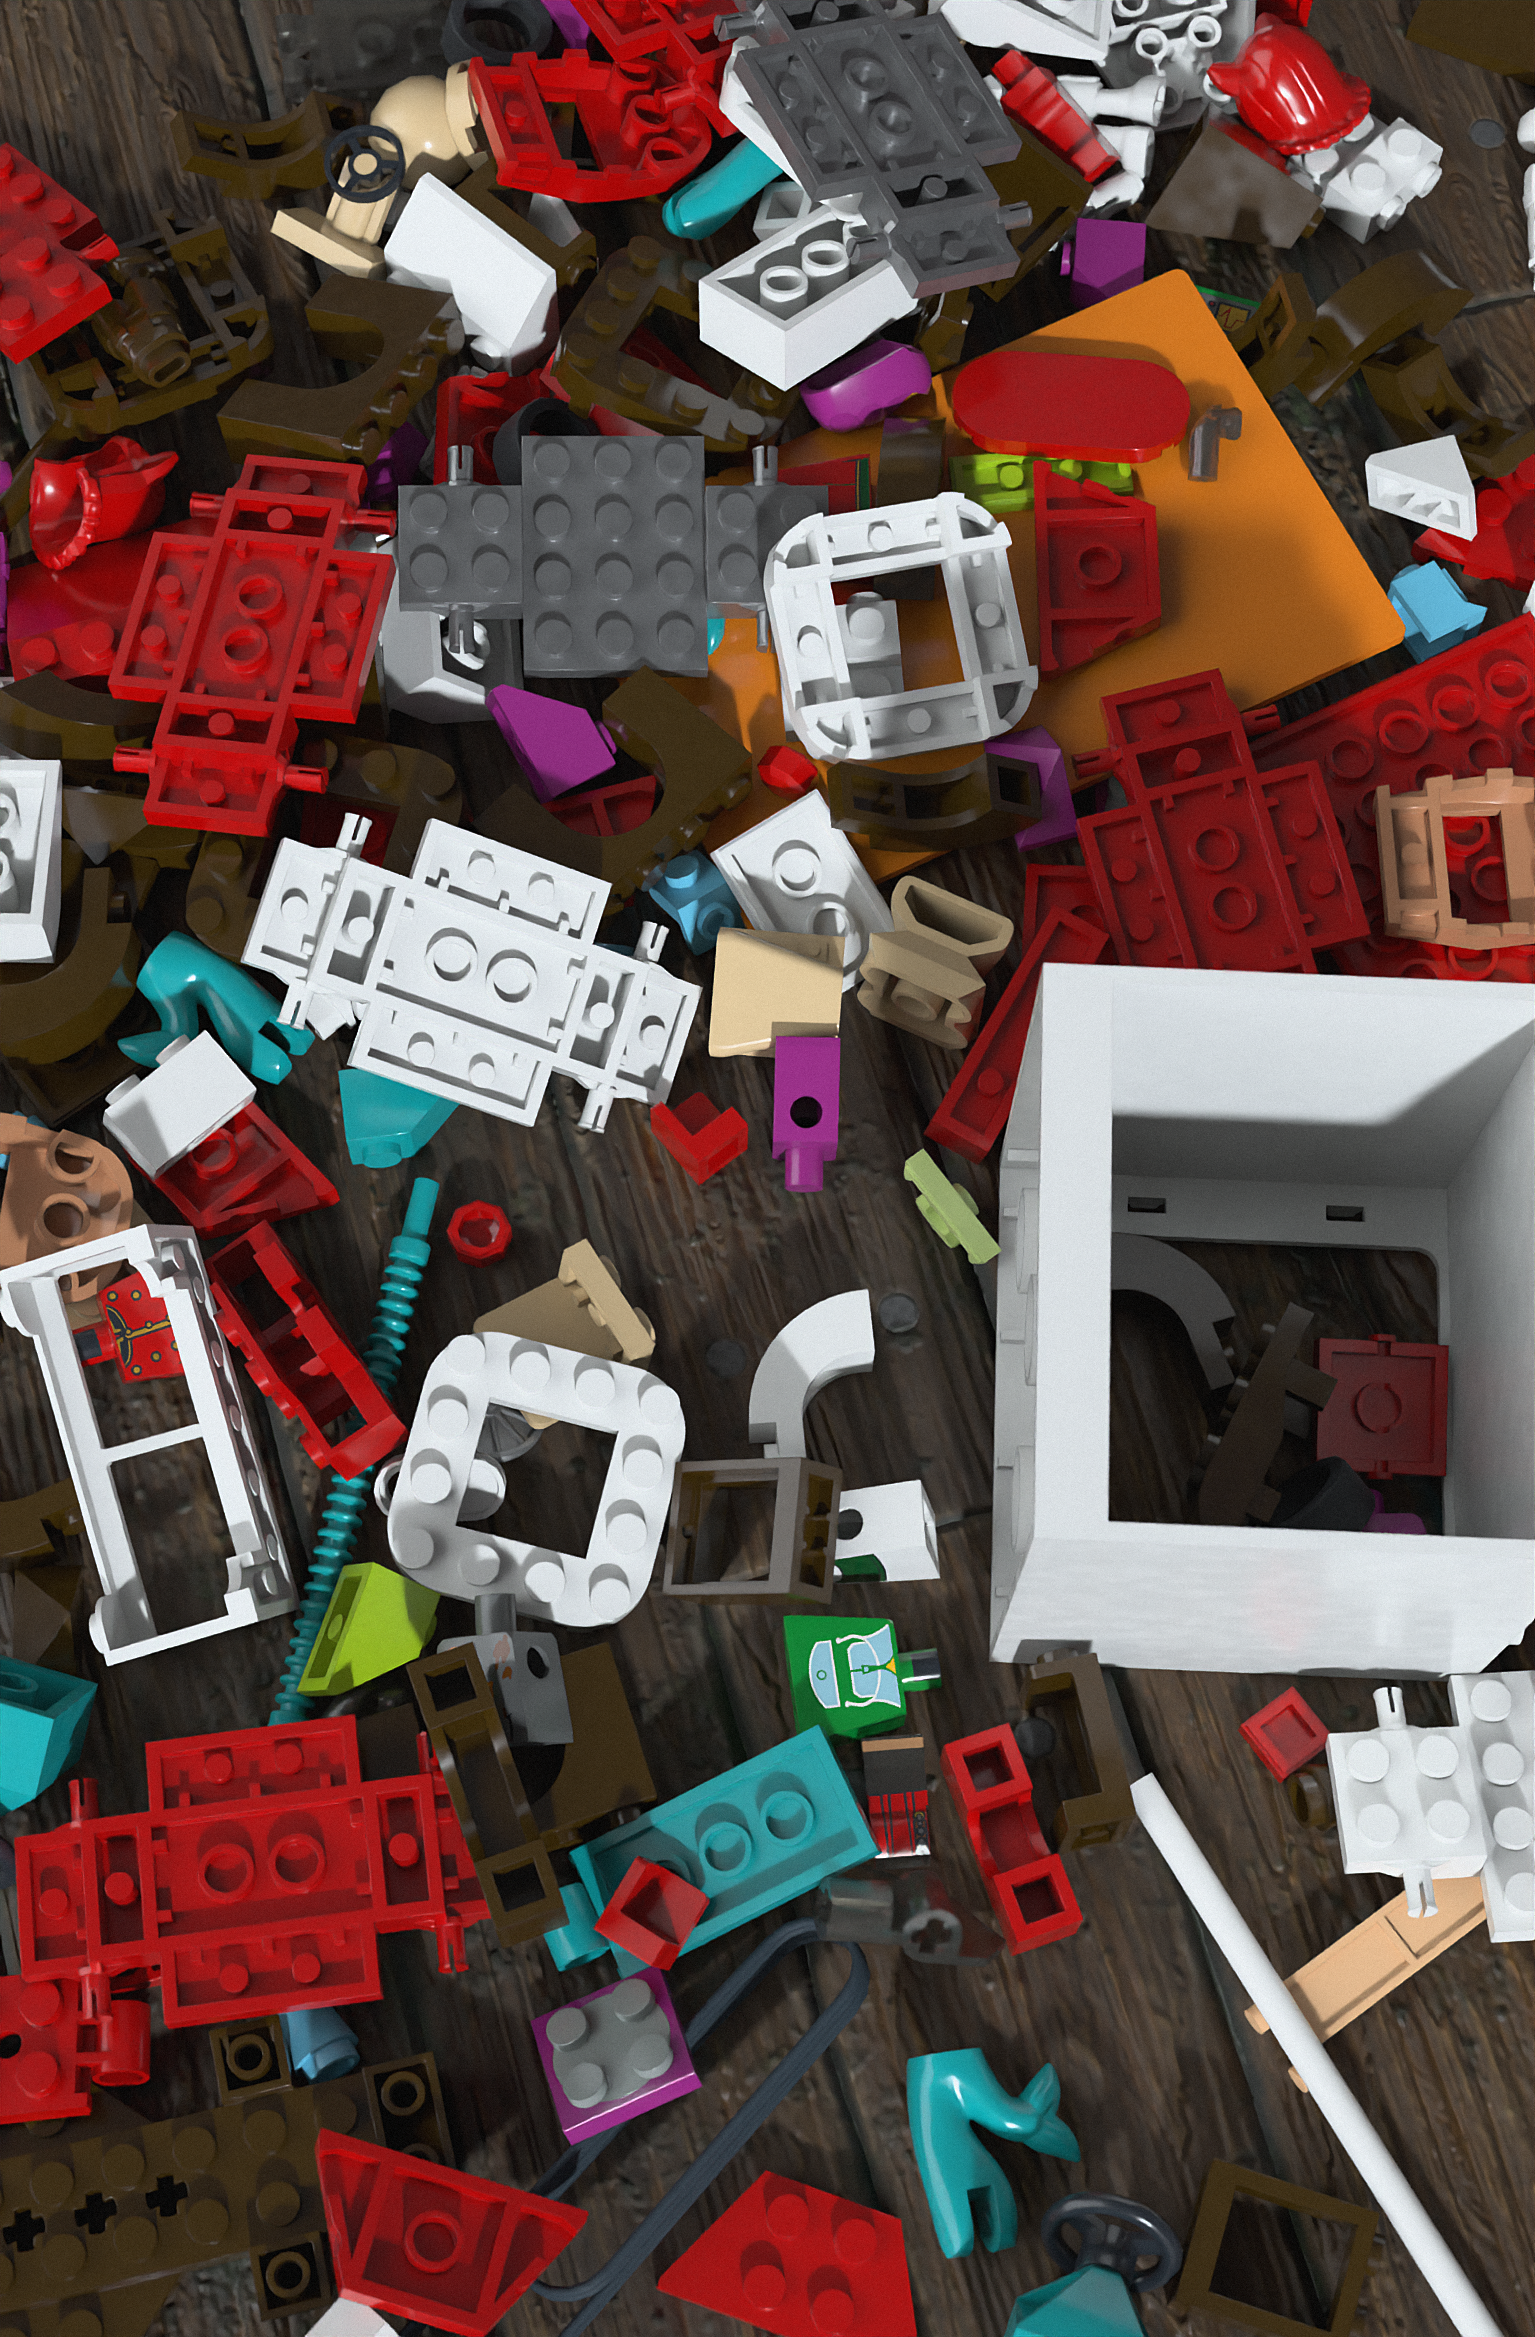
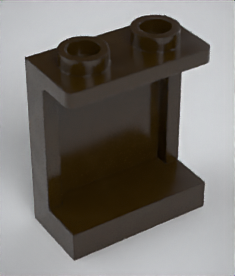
M1009 116L1006 117L1022 141V146L1016 159L981 168L1000 197L999 207L1024 200L1028 203L1027 207H1031L1032 222L1027 227L1006 230L1009 242L1021 259L1014 276L976 285L997 303L1077 222V218H1080L1094 191L1093 186L1083 178L1077 169L1067 165L1039 142L1038 138L1031 131L1021 127Z
M492 156L455 188L453 192L555 270L559 330L561 335L564 325L597 276L596 237L588 230H584L567 246L560 247L513 211L512 187L498 184L496 176L499 168L495 157Z
M1061 1648L1043 1653L1036 1658L1037 1664L1028 1667L1018 1696L1021 1710L1053 1704L1061 1707L1083 1797L1061 1801L1049 1828L1055 1854L1059 1853L1061 1855L1122 1842L1137 1813L1097 1653L1078 1656L1076 1648Z

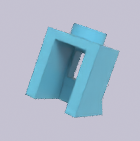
M1435 561L1422 567L1419 564L1410 565L1397 573L1389 584L1390 588L1387 597L1406 627L1402 643L1417 663H1421L1477 636L1488 608L1467 602L1468 599L1446 569L1441 570Z

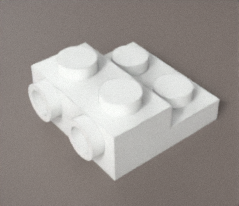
M1368 112L1361 124L1353 128L1351 134L1340 138V141L1331 145L1329 149L1319 150L1311 154L1292 155L1287 161L1323 188L1324 200L1320 206L1326 209L1324 216L1364 245L1380 229L1385 232L1390 230L1400 219L1406 204L1416 195L1422 198L1432 190L1442 173V168L1438 164L1443 148L1400 117L1388 127Z
M860 592L850 596L847 599V604L835 605L853 697L867 699L904 692L896 601H883L882 596L875 592ZM780 671L786 742L801 741L790 719Z

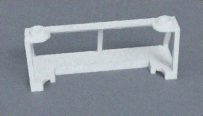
M144 1224L0 1271V1284L2 1288L0 1289V1312L10 1327H17L27 1337L33 1336L105 1596L97 1600L95 1613L90 1616L89 1630L95 1647L99 1652L104 1653L107 1666L298 1610L299 1596L224 1333L213 1317L217 1312L213 1294L209 1289V1280L193 1226ZM128 1258L130 1265L136 1267L143 1276L151 1297H164L199 1423L108 1449L103 1444L58 1279L63 1275ZM203 1436L237 1556L226 1559L229 1587L224 1595L229 1615L160 1636L155 1629L110 1465L117 1460Z

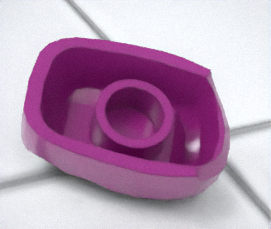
M882 337L812 376L799 387V392L811 416L823 429L834 433H846L884 421L886 415H892L893 412L899 409L901 403L916 393L928 395L932 383L931 367L924 352L910 345L888 341Z

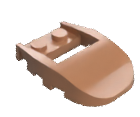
M1489 768L1486 770L1485 776L1453 780L1451 774L1427 778L1423 790L1390 795L1389 785L1376 788L1372 809L1376 819L1385 919L1383 925L1384 935L1473 950L1535 943L1534 777L1513 776V768ZM1442 816H1499L1510 922L1467 924L1466 919L1452 918Z
M0 1112V1154L10 1155L0 1212V1271L129 1229L133 1209L132 1184L126 1168L110 1149L91 1138L64 1129L58 1133L27 1123V1117ZM123 1260L60 1276L58 1284L64 1305L82 1301L101 1291L117 1274Z

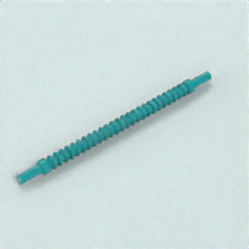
M422 1177L415 1179L402 1233L400 1236L392 1239L388 1257L394 1264L387 1266L384 1271L390 1282H385L380 1286V1291L386 1298L376 1302V1309L381 1313V1316L374 1317L371 1325L377 1330V1333L367 1337V1343L373 1349L372 1351L365 1352L362 1356L363 1361L368 1364L369 1370L391 1403L393 1396L387 1392V1389L396 1386L398 1382L392 1371L398 1370L402 1366V1362L396 1357V1354L405 1351L406 1344L400 1338L401 1336L408 1335L411 1330L405 1319L412 1318L415 1314V1310L409 1303L419 1298V1292L413 1286L423 1282L424 1277L418 1269L426 1267L431 1247L425 1241L440 1186L436 1181ZM356 1405L349 1409V1412L355 1416L354 1421L346 1422L344 1427L350 1436L368 1424ZM373 1464L348 1482L340 1474H335L331 1478V1483L337 1487L336 1492L328 1493L326 1497L327 1501L332 1504V1509L325 1510L322 1513V1518L328 1525L317 1532V1536L323 1540L322 1546L314 1547L313 1555L319 1560L317 1564H312L308 1567V1572L314 1576L313 1582L305 1583L303 1590L309 1594V1599L301 1601L299 1609L305 1615L304 1618L297 1619L294 1622V1627L300 1631V1635L290 1639L289 1645L295 1649V1654L285 1658L284 1663L291 1668L290 1673L280 1677V1683L286 1686V1690L284 1693H278L275 1696V1701L281 1707L280 1710H275L271 1713L268 1726L309 1721L310 1719L306 1717L307 1711H313L316 1708V1703L310 1697L296 1691L343 1565L350 1564L353 1560V1556L347 1552V1548L355 1546L358 1541L357 1537L352 1534V1529L359 1528L362 1525V1520L356 1516V1512L366 1508L367 1503L361 1498V1493L369 1492L371 1489V1484L365 1480L366 1475L374 1474L376 1468Z

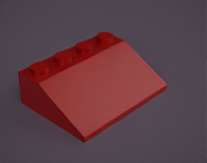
M192 518L87 548V552L83 556H77L70 566H66L62 570L48 568L41 561L10 570L7 594V644L14 681H19L49 669L57 677L75 687L91 692L111 694L107 683L153 532L213 537L218 519Z

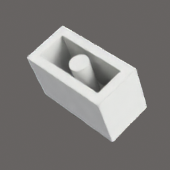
M206 1030L192 1041L185 1034L174 1040L156 1057L157 1062L161 1065L142 1081L135 1074L130 1076L105 1098L110 1107L104 1112L103 1124L152 1181H155L251 1103L256 1092L255 1086Z

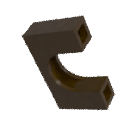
M332 273L305 306L317 353L322 356L373 366L349 382L322 389L294 388L246 378L217 414L232 463L244 465L247 454L358 464L364 465L366 471L376 461L379 453L392 435L405 423L408 415L425 393L433 387L435 380L451 359L459 353L465 343L464 325L459 319L454 294Z
M645 664L602 703L603 724L609 731L613 741L648 770L662 788L664 793L662 801L655 813L646 822L636 829L615 836L601 837L582 834L561 823L516 783L471 822L472 832L477 835L611 883L610 892L597 928L599 933L606 931L616 922L623 911L624 903L639 889L643 892L648 891L661 879L666 871L667 863L682 849L690 851L695 848L707 834L710 822L724 809L728 811L736 809L747 798L753 786V754Z
M608 1641L559 1656L573 1730V1742L566 1743L564 1762L552 1787L538 1801L530 1805L547 1855L563 1852L578 1846L583 1842L581 1837L583 1833L605 1826L608 1827L610 1832L622 1825L638 1820L637 1817L658 1807L657 1794ZM412 1703L357 1720L363 1782L420 1774L415 1735L421 1733Z

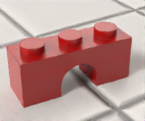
M1009 1723L945 1744L939 1764L1011 1957L1076 1934L1084 1919L1059 1853L1051 1854L1040 1830L1031 1798L1033 1785Z

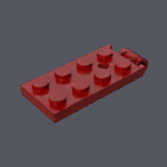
M21 1974L1 1976L0 2044L10 2035H19L21 2038V2048L11 2058H0V2124L90 2115L92 2111L91 2080L100 2085L115 2087L133 2086L148 2081L150 2079L151 2006L135 2000L111 2001L113 2019L103 2022L98 2017V2023L82 2022L81 1981L59 1978L27 1983L21 1977Z

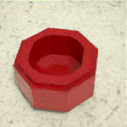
M786 745L769 746L757 764L758 776L761 782L773 794L787 801L801 799L814 791L819 783L818 768L805 755Z
M478 1199L456 1209L447 1230L448 1240L458 1260L479 1268H484L504 1259L513 1237L511 1226L502 1208Z

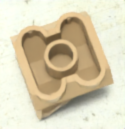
M905 876L897 883L891 898V914L895 932L870 933L869 950L859 968L865 980L857 993L858 1000L870 1011L871 1015L949 1050L965 1048L969 1041L978 1036L986 984L982 979L1006 952L1013 937V923L1007 917L914 876Z
M720 927L716 945L709 1034L710 1056L748 1055L775 1058L776 1036L837 1038L843 985L845 937Z

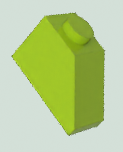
M375 1562L343 1566L296 1692L307 1697L339 1695L417 1658L420 1651L426 1647L434 1634L437 1624L434 1612L441 1594Z

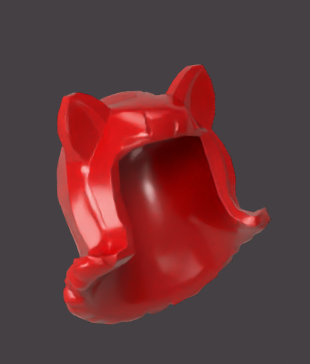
M1263 12L1256 18L1254 33L1242 44L1237 58L1233 62H1215L1206 71L1217 89L1235 98L1239 114L1248 127L1254 130L1265 144L1280 155L1293 154L1298 156L1329 149L1331 145L1339 142L1340 138L1351 134L1353 128L1361 124L1370 110L1369 106L1372 101L1370 96L1371 90L1365 80L1358 76H1352L1351 73L1339 72L1323 45L1307 31L1285 24L1277 16Z
M116 435L108 440L100 450L76 456L66 461L47 460L40 457L34 458V468L30 478L29 503L31 509L28 516V530L31 546L38 560L48 568L62 570L64 567L70 566L77 556H83L87 552L88 544L125 538L142 533L158 521L165 508L166 487L163 478L179 460L175 451H164L151 455L134 439Z

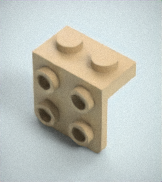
M587 1239L564 1250L557 1278L479 1317L474 1323L472 1332L473 1334L479 1332L505 1333L637 1367L645 1371L648 1369L655 1345V1332L650 1320L639 1307L631 1308L620 1291L621 1281L616 1268L605 1255L598 1257ZM520 1410L527 1423L535 1429H544L559 1421Z

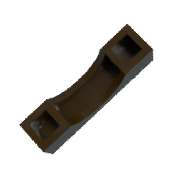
M473 1641L406 1665L502 1949L570 1925L560 1889L526 1798Z

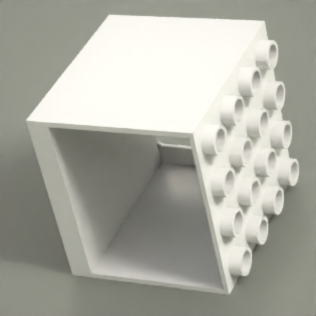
M1043 963L1001 1151L999 1168L998 1246L1002 1251L998 1253L989 1662L1037 1664L1036 1658L1043 1653L1061 1648H1076L1078 1656L1096 1652L1100 1667L1449 1682L1451 1675L1479 1674L1507 1645H1519L1525 1628L1535 1619V984ZM1165 1203V1213L1128 1212V1204L1132 1208L1155 1209ZM1362 1212V1222L1326 1220V1213L1328 1216L1354 1217L1355 1214ZM1111 1232L1136 1234L1154 1240L1418 1251L1427 1255L1435 1264L1437 1271L1438 1345H1449L1446 1476L1441 1477L1443 1536L1108 1522Z

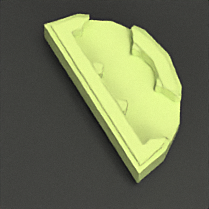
M921 1149L906 1160L905 1179L912 1180L922 1192V1195L916 1198L915 1202L931 1227L950 1248H955L962 1244L969 1254L968 1261L972 1264H985L1002 1251L977 1219L976 1215L979 1211L971 1195L960 1184L955 1183L951 1185L924 1149Z

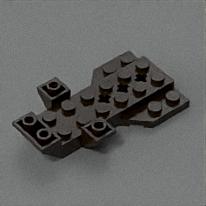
M278 2014L208 2031L220 2099L224 2105L222 2107L153 2123L91 2083L92 2111L90 2115L0 2124V2337H145V2333L167 2299L173 2296L188 2272L248 2257L260 2321L262 2323L333 2306L334 2297L328 2245L329 2233L314 2149L320 2129L324 2128L457 2170L433 2051L362 2068L363 2073L299 2088L281 2017ZM174 2179V2184L179 2188L187 2186L188 2197L177 2202V2214L166 2217V2210L160 2206L154 2208V2196H158L163 2192L164 2182ZM103 2196V2201L108 2205L116 2203L117 2215L106 2219L105 2232L95 2234V2227L90 2224L84 2225L83 2217L84 2213L92 2210L93 2200ZM31 2214L33 2220L45 2222V2232L34 2237V2249L25 2252L23 2244L17 2241L13 2242V2232L22 2227V2218Z

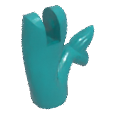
M746 137L715 167L698 175L697 179L684 186L667 200L662 208L664 224L670 233L682 238L695 240L707 238L728 222L757 192L775 177L785 173V171Z
M174 930L150 955L136 983L138 989L158 1013L162 1021L161 1031L123 1038L117 1043L120 1050L133 1061L151 1068H159L161 1065L157 1062L156 1057L169 1044L184 1034L191 1041L199 1036L197 1005L201 1004L212 1020L225 1049L233 1059L254 1076L278 1085L292 1070V1063L280 1048L294 1055H304L315 1040V1035L305 1023L304 1029L300 1030L290 1027L291 1023L284 1025L277 1022L283 1004L236 963L214 952L204 943Z
M982 2048L941 2052L908 2059L906 2080L911 2138L934 2228L946 2258L968 2257L972 2253L974 2230L969 2206L970 2201H974L980 2234L984 2245L990 2252L994 2253L1016 2246L1018 2217L1012 2189L999 2164L972 2130L970 2120L975 2121L999 2137L1015 2142H1023L1037 2152L1075 2163L1080 2162V2148L1073 2132L1056 2115L1060 2102V2085L1055 2068L1051 2063H1046L1018 2097H1012L999 2084Z

